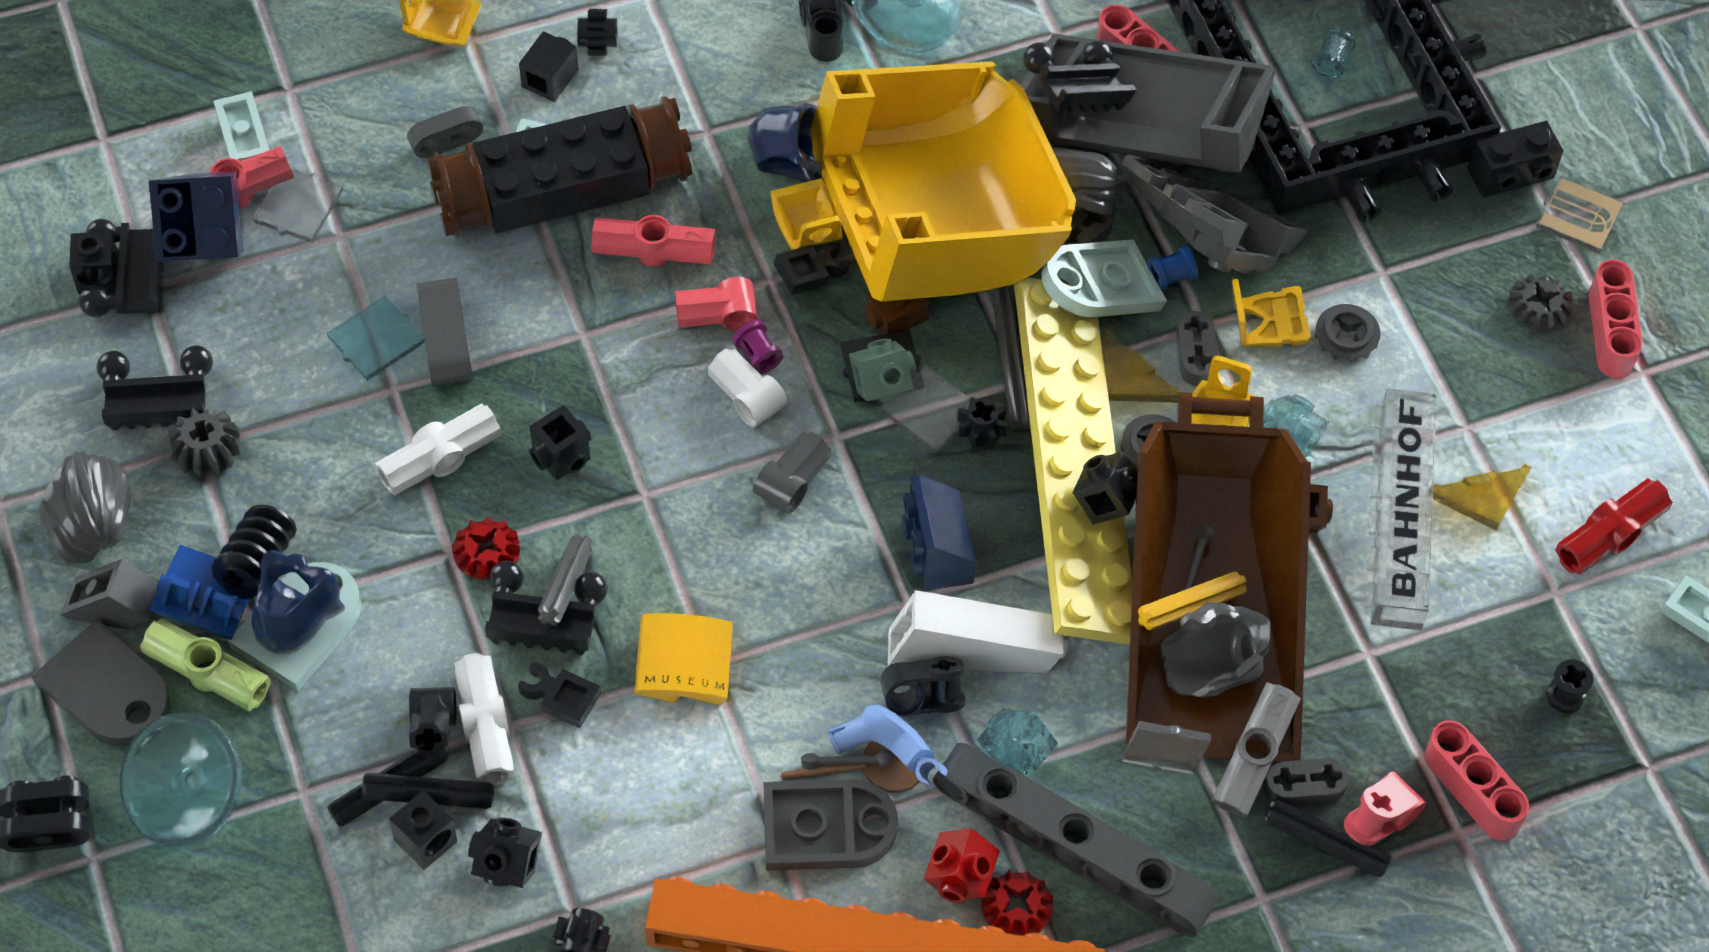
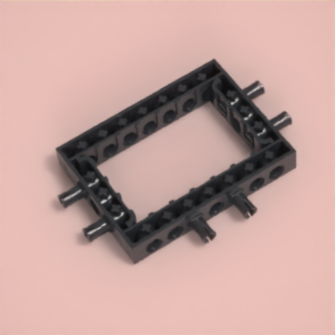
M1166 0L1194 54L1257 63L1251 53L1252 45L1250 41H1245L1235 23L1236 15L1234 11H1229L1224 0ZM1365 0L1428 113L1426 117L1405 123H1400V121L1392 122L1390 127L1369 133H1364V131L1356 132L1354 137L1333 143H1328V141L1320 142L1312 148L1308 160L1298 141L1299 133L1297 129L1291 128L1282 111L1283 103L1281 99L1276 100L1270 89L1249 159L1278 215L1347 196L1358 220L1366 222V213L1369 221H1371L1382 211L1371 189L1419 176L1431 201L1438 202L1439 198L1436 193L1439 194L1441 200L1452 194L1454 187L1442 169L1469 162L1475 139L1498 134L1502 126L1465 63L1466 61L1486 56L1485 41L1481 40L1482 36L1480 34L1452 41L1432 6L1433 4L1451 0Z

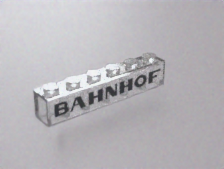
M1387 388L1383 403H1376L1374 407L1372 426L1379 429V439H1373L1371 463H1377L1378 470L1377 474H1372L1369 498L1376 499V510L1371 509L1369 513L1367 532L1370 535H1374V546H1368L1366 556V571H1373L1372 583L1367 582L1364 595V608H1371L1370 625L1422 630L1429 611L1436 394Z

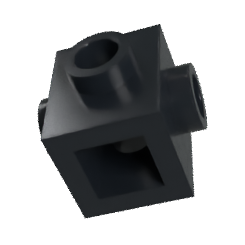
M562 405L529 426L532 448L529 449L530 456L540 470L547 469L556 481L566 474L578 472L591 459L589 442L592 440L591 434L581 420L576 419L565 405Z
M1122 451L1107 456L1103 454L1096 455L1084 464L1072 493L1093 525L1129 515L1136 500L1137 469L1131 466Z
M491 818L480 832L475 831L471 838L468 849V857L474 858L471 875L484 878V881L490 885H512L523 888L535 873L542 832L522 827L520 822L511 818Z

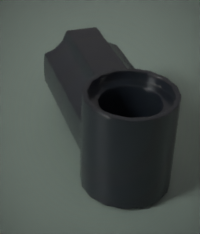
M455 687L410 688V747L419 751L422 757L438 756L439 751L448 746L450 726H456L457 720Z

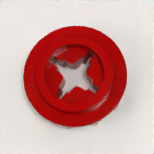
M489 516L484 521L478 522L470 519L467 527L463 530H457L454 544H452L453 559L457 567L464 574L475 579L489 580L490 571L498 562L507 560L517 563L520 555V542L517 532L508 527L505 520L497 522L493 521ZM489 539H493L495 550L486 549L483 553L479 554L477 543L485 544Z
M1009 869L1005 874L992 878L985 898H982V913L989 926L998 927L1007 934L1024 936L1028 933H1040L1048 925L1052 917L1053 894H1050L1044 879H1037L1028 870L1020 873ZM1007 893L1016 898L1029 894L1025 904L1028 912L1026 910L1023 911L1019 907L1006 912L1010 904V897Z

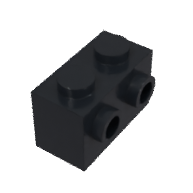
M1546 120L1475 139L1467 169L1484 198L1554 179L1564 150Z

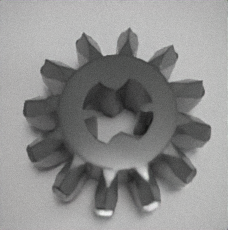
M209 405L204 413L199 414L192 407L191 417L177 416V428L169 430V440L171 443L169 450L172 459L179 463L180 469L184 473L194 470L195 475L201 479L206 471L211 470L218 477L219 467L226 466L232 468L234 463L232 456L240 455L239 428L235 425V422H231L230 416L226 411L216 414L215 410Z

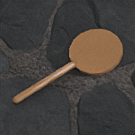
M873 741L868 743L863 755H877L880 751H889L893 756V762L889 767H880L877 763L829 765L817 767L813 770L783 771L780 774L782 780L863 770L866 778L872 784L886 792L896 793L910 790L920 782L916 777V773L910 771L890 750Z

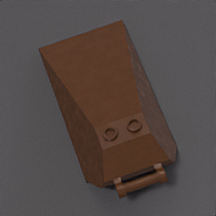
M1179 392L1177 423L1155 421L1138 454L1125 754L1230 760L1264 685L1268 682L1275 685L1279 684L1292 690L1294 694L1301 698L1272 763L1301 760L1311 462L1306 460L1287 429L1263 428L1264 397L1250 396L1249 400L1192 397V393ZM1192 414L1248 417L1249 427L1192 424ZM1203 524H1208L1212 527L1214 535L1206 543L1193 587L1236 571L1240 576H1245L1247 591L1244 595L1224 603L1233 607L1242 606L1263 614L1270 620L1269 654L1266 655L1263 661L1264 671L1261 676L1250 683L1241 684L1216 696L1207 698L1180 695L1177 692H1173L1171 687H1168V679L1165 678L1166 671L1163 670L1164 661L1160 658V646L1168 635L1181 628L1180 619L1153 630H1147L1145 626H1141L1138 622V610L1141 606L1178 593L1180 589L1184 588L1199 540L1196 537V532ZM1253 740L1245 744L1246 751L1251 757L1255 759L1267 757V750L1261 742Z

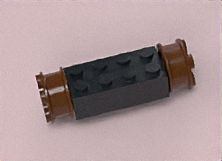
M666 96L660 97L659 104L637 109L634 104H629L627 108L625 105L466 144L465 151L440 157L438 152H433V157L426 158L432 180L430 186L436 205H440L442 212L440 213V218L445 236L453 235L456 239L460 237V231L485 225L487 230L494 228L496 234L648 196L649 190L655 188V182L678 177L681 182L687 181L688 176L693 174L688 153L692 152V147L686 128L681 130L679 128L680 112L676 99H668Z

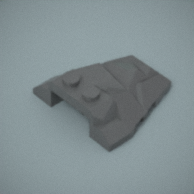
M1125 155L1121 164L1131 183L1155 207L1156 212L1171 225H1174L1195 250L1209 257L1208 264L1220 271L1230 273L1231 269L1247 275H1250L1252 271L1269 272L1274 267L1280 253L1289 254L1304 240L1308 232L1268 209H1255L1242 202L1243 197L1233 192L1230 195L1220 189L1215 191L1208 190L1211 185L1210 181L1169 161Z

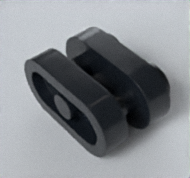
M68 775L56 777L53 781L32 783L30 781L18 780L9 783L7 787L0 790V816L6 818L0 822V848L9 852L22 853L76 847L86 843L90 838L89 818L81 814V812L89 807L88 785L81 782L77 777Z

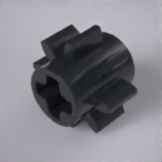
M589 9L588 18L578 17V47H588V56H606L607 47H617V18H607V9Z
M991 396L979 399L970 397L968 410L964 408L958 409L957 421L960 423L958 429L959 438L967 437L969 442L972 443V448L986 445L993 448L996 435L1006 436L1007 423L1004 421L1006 408H998L996 403L992 401Z
M574 908L571 910L569 919L561 916L558 917L553 933L555 938L554 945L561 946L560 952H606L611 937L609 935L610 928L603 926L604 917L601 914L590 909Z

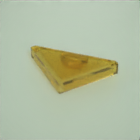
M1103 329L1102 353L1109 401L1177 403L1180 389L1169 385L1156 374V369L1134 350L1130 351L1112 336L1111 330Z
M1524 464L1521 468L1501 473H1496L1495 471L1464 477L1462 481L1445 485L1434 483L1431 485L1427 497L1497 531L1528 477L1531 466Z

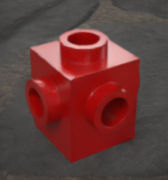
M972 828L939 832L935 847L930 855V862L924 880L939 890V895L943 899L950 902L962 903L964 900L985 898L1000 850Z

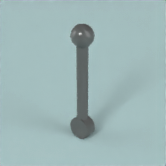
M1208 524L1201 525L1196 532V537L1199 539L1184 588L1178 592L1193 587L1206 543L1214 535V529Z
M886 750L880 751L877 755L818 757L817 754L807 753L801 757L802 768L807 770H813L819 765L876 763L880 767L885 768L889 767L893 762L892 754Z

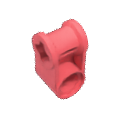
M1393 771L1363 792L1361 795V805L1351 811L1344 820L1345 831L1353 840L1362 845H1375L1395 831L1403 830L1411 824L1424 810L1426 802Z

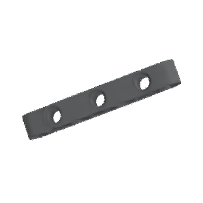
M957 743L942 764L947 769V775L945 776L937 771L932 779L936 788L948 798L1128 905L1144 912L1184 936L1195 937L1219 901V895L1216 890L1205 881L1023 774L1005 766L968 744ZM1001 790L1008 797L997 799L992 797L989 792ZM1076 834L1082 837L1084 842L1071 843L1065 839V836ZM1153 879L1159 882L1162 887L1151 889L1146 887L1141 881Z

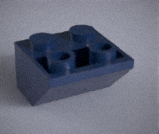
M236 171L196 173L148 181L156 262L238 257L243 252Z
M921 475L911 476L910 492L903 494L905 515H902V527L905 539H912L914 551H910V563L913 576H921L924 591L973 584L976 561L959 490Z

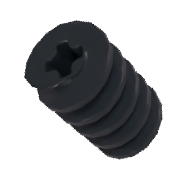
M260 504L249 508L245 512L243 520L238 523L236 530L230 535L228 543L222 547L220 555L213 562L212 572L217 583L229 594L236 595L243 600L252 599L257 596L261 581L262 557L267 551L275 550L282 553L288 548L290 540L295 537L297 531L293 519L282 510L270 505Z

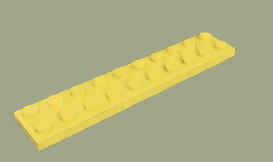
M1027 277L1015 283L1014 289L1054 634L1130 645L1133 579L1124 516L1093 525L1072 493L1084 464L1090 458L1100 454L1107 456L1116 453L1098 317H1083L1065 310L1049 296L1041 279Z

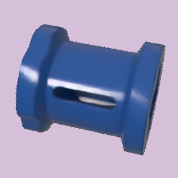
M1188 246L1179 247L1177 253L1160 259L1156 256L1147 259V265L1161 291H1165L1167 285L1184 279L1193 281L1198 278V266Z

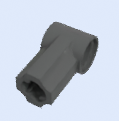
M802 432L777 462L770 461L763 467L754 482L753 493L785 513L791 514L804 499L810 481L830 459L831 448L827 446L822 437L814 432Z

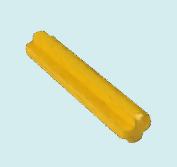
M1234 571L1146 604L1138 610V622L1141 626H1145L1147 630H1153L1181 619L1183 615L1197 610L1207 602L1224 603L1246 593L1245 584L1247 580L1244 575L1240 576L1238 572Z

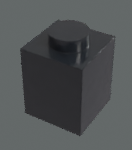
M543 31L519 62L521 87L555 102L578 71L576 45H573L563 37H556Z

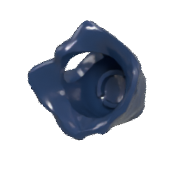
M804 103L797 107L777 106L765 108L750 124L748 144L759 171L784 175L804 183L823 179L820 172L821 165L815 160L813 155L811 126L817 108L816 105Z
M275 550L267 551L262 557L261 581L252 609L251 625L256 641L265 649L276 654H291L304 647L327 620L342 613L346 607L340 600V590L336 584L334 574L329 569L308 566L307 560L302 554L286 556ZM289 572L297 573L309 586V591L304 595L296 589L287 586L278 578Z

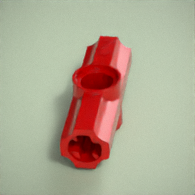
M1647 478L1617 501L1611 498L1603 502L1592 512L1584 525L1557 544L1555 551L1559 556L1561 565L1568 572L1581 575L1612 551L1615 554H1619L1626 550L1640 536L1645 527L1670 510L1673 502L1669 497L1668 489L1660 481H1652Z

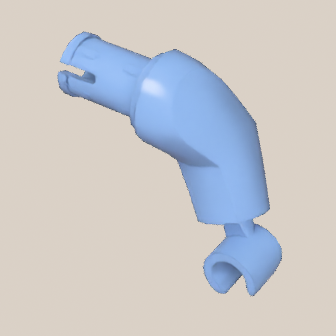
M868 705L862 712V716L828 729L831 744L838 754L873 741L890 750L910 771L916 773V777L920 782L929 788H934V785L928 780V774L932 769L936 768L943 775H947L946 767L934 759L933 752L916 730L897 714L882 705Z

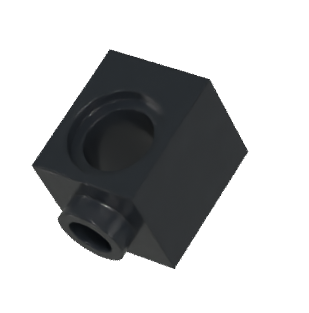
M112 231L71 233L69 268L78 294H81L85 288L91 285L102 286L110 293L115 292L118 250Z
M424 790L389 818L394 841L423 870L458 842L453 819Z

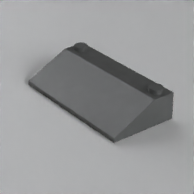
M1053 33L1047 42V45L1054 52L1055 61L1053 65L1084 64L1082 60L1083 49L1095 39ZM1104 41L1113 51L1112 63H1117L1120 67L1115 76L1121 85H1134L1137 89L1130 102L1121 110H1117L1113 106L1109 111H1105L1101 107L1098 111L1094 112L1090 107L1086 112H1082L1078 108L1074 113H1070L1066 108L1059 114L1039 88L1041 74H1034L1029 71L1021 83L1049 142L1213 168L1223 172L1232 171L1240 173L1253 149L1275 76V66Z

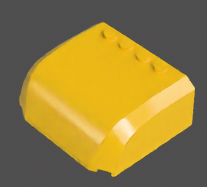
M975 62L826 71L811 126L813 155L815 160L821 165V175L872 298L882 302L952 296L1013 285L1035 274L1053 258L1069 237L1076 204L1075 196L1024 88L1014 79L1007 82L995 72V63Z

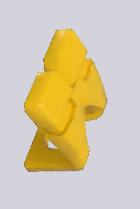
M1238 279L1232 280L1233 303L1238 314L1240 341L1244 347L1272 348L1283 347V344H1291L1293 347L1310 342L1311 336L1307 316L1304 315L1305 305L1301 287L1282 288L1279 292L1273 293V291L1242 298ZM1244 312L1253 314L1263 320L1249 334H1247Z

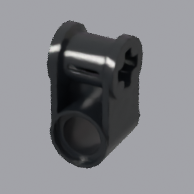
M798 0L801 23L805 28L811 56L826 62L836 60L843 52V19L840 0Z
M942 656L931 660L897 662L889 665L881 674L880 680L887 708L898 716L904 717L934 712L951 713L962 709L966 704V696L961 692L960 675L964 672V663L956 657ZM900 686H910V689L906 692H893Z

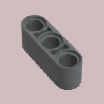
M457 277L416 283L432 386L473 380Z

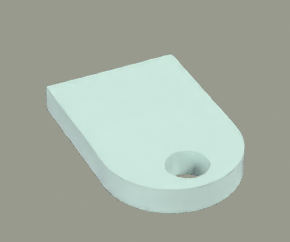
M1133 239L1063 245L1053 258L1042 267V283L1049 296L1062 308L1079 316L1103 317L1161 311L1167 302ZM1059 278L1066 280L1071 286L1065 285Z
M326 562L307 563L308 566L329 569L334 574L335 580L342 584L340 600L346 608L339 615L327 620L304 647L291 654H276L268 651L256 641L250 615L235 632L232 640H228L230 649L298 692L351 631L360 616L361 598L358 586L354 578L346 570L335 564ZM289 572L281 579L287 586L296 589L304 595L309 591V586L297 573Z

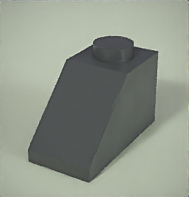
M120 559L75 577L61 615L68 619L93 623L98 619L105 626L121 629L137 626L150 621L156 614L149 611L158 592L156 588L159 581Z

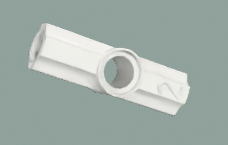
M481 403L444 425L436 421L423 426L415 433L412 443L376 462V472L387 491L395 496L433 474L436 477H445L453 473L462 465L466 455L502 436L501 428L490 408Z
M480 653L464 655L461 660L454 663V671L458 692L462 704H459L465 739L466 743H470L477 782H488L493 784V786L503 785L506 781L515 777L514 764L507 739L509 728L503 697L498 695L491 656L481 655Z

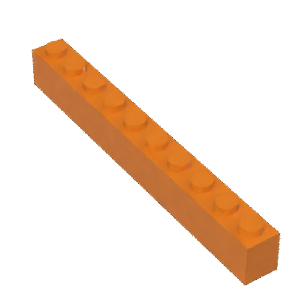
M669 877L667 880L655 878L645 925L646 946L683 952H1105V949L1096 948L1094 944L1083 940L1064 943L1052 941L1049 937L1038 933H1028L1024 936L1007 934L1004 930L994 926H983L975 929L960 926L956 921L949 919H937L934 922L918 920L913 915L905 912H892L887 915L871 912L868 908L860 905H847L845 908L829 906L816 898H803L798 901L782 898L779 894L771 891H758L756 894L741 892L727 884H714L711 887L696 885L682 877Z

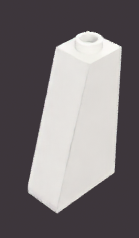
M915 590L888 629L887 667L897 662L923 661L950 656L956 657L964 663V671L1049 673L1057 661L1064 658L1068 647V636L1054 634L1052 614Z

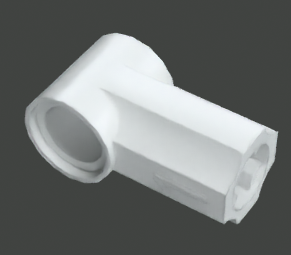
M726 348L721 351L708 366V376L733 400V405L738 415L751 428H756L788 404L787 396L781 385L772 376L765 375L762 377L736 349L728 350Z

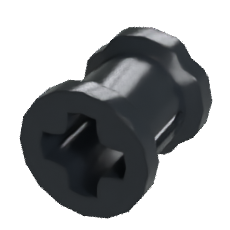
M1576 659L1565 660L1556 667L1554 679L1546 691V697L1551 707L1558 709L1562 713H1573L1581 708L1586 698V693L1592 687L1594 677L1593 672L1584 662Z

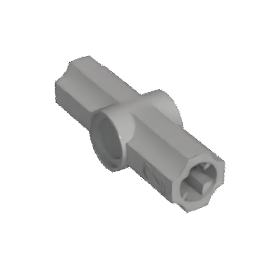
M1265 683L1211 800L1220 809L1244 818L1248 816L1301 700L1292 690L1279 684ZM1253 740L1261 742L1267 750V757L1263 759L1251 757L1246 751L1245 744Z

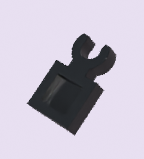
M831 243L821 253H817L814 247L809 245L777 254L774 266L790 294L794 295L827 285L830 276L841 277L845 275L849 270L851 262L849 259L835 261L833 258L839 256L842 246L840 243Z
M531 662L529 666L530 675L539 678L540 681L537 684L531 685L520 680L518 683L519 693L530 700L543 698L541 702L543 712L581 728L601 695V687L565 669H561L557 678L549 675V671L544 665Z

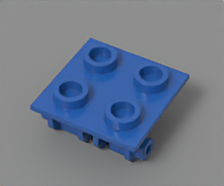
M179 545L166 575L162 574L156 588L158 592L149 611L232 640L250 599L243 600L236 595H231L217 583L212 572V565L216 557Z

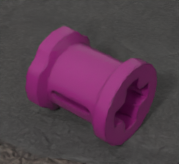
M755 320L740 327L735 332L732 342L737 349L744 351L750 360L749 364L761 375L776 368L784 356L780 347L773 345L766 335L767 327L760 320Z

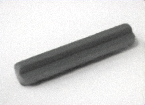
M576 534L570 538L538 607V612L540 613L538 619L542 624L550 623L554 626L561 621L576 588V579L582 574L592 552L590 546L592 540L588 536L581 537Z

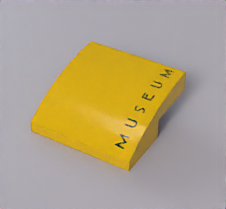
M643 614L640 619L634 694L675 703L682 696L722 705L728 698L733 622L688 614Z

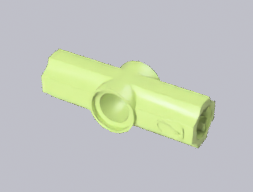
M163 618L156 622L153 621L145 631L144 639L140 645L142 653L189 678L191 684L197 690L203 692L213 691L249 712L254 708H258L266 698L271 684L269 676L222 651L220 645L214 639L208 637L198 638ZM203 662H213L210 666L206 668H198V666Z

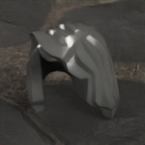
M1052 148L1076 199L1073 215L1077 214L1081 209L1098 214H1114L1116 206L1115 197L1118 192L1117 184L1119 182L1114 164L1105 156L1097 153Z
M75 451L71 456H67L64 459L61 467L57 470L44 493L45 497L39 504L38 512L41 523L47 529L48 536L58 554L67 562L88 563L93 561L100 550H106L108 547L111 548L121 540L125 532V520L130 507L131 494L128 479L123 469L114 460L106 459L104 456L98 457L95 454L88 455L84 451Z
M1207 602L1197 610L1183 615L1180 619L1181 628L1168 635L1160 646V658L1164 661L1163 670L1166 671L1165 678L1168 679V687H1171L1173 692L1201 698L1213 697L1241 684L1250 683L1261 676L1264 671L1263 661L1266 655L1269 654L1270 620L1263 614L1242 606L1233 607L1226 603Z

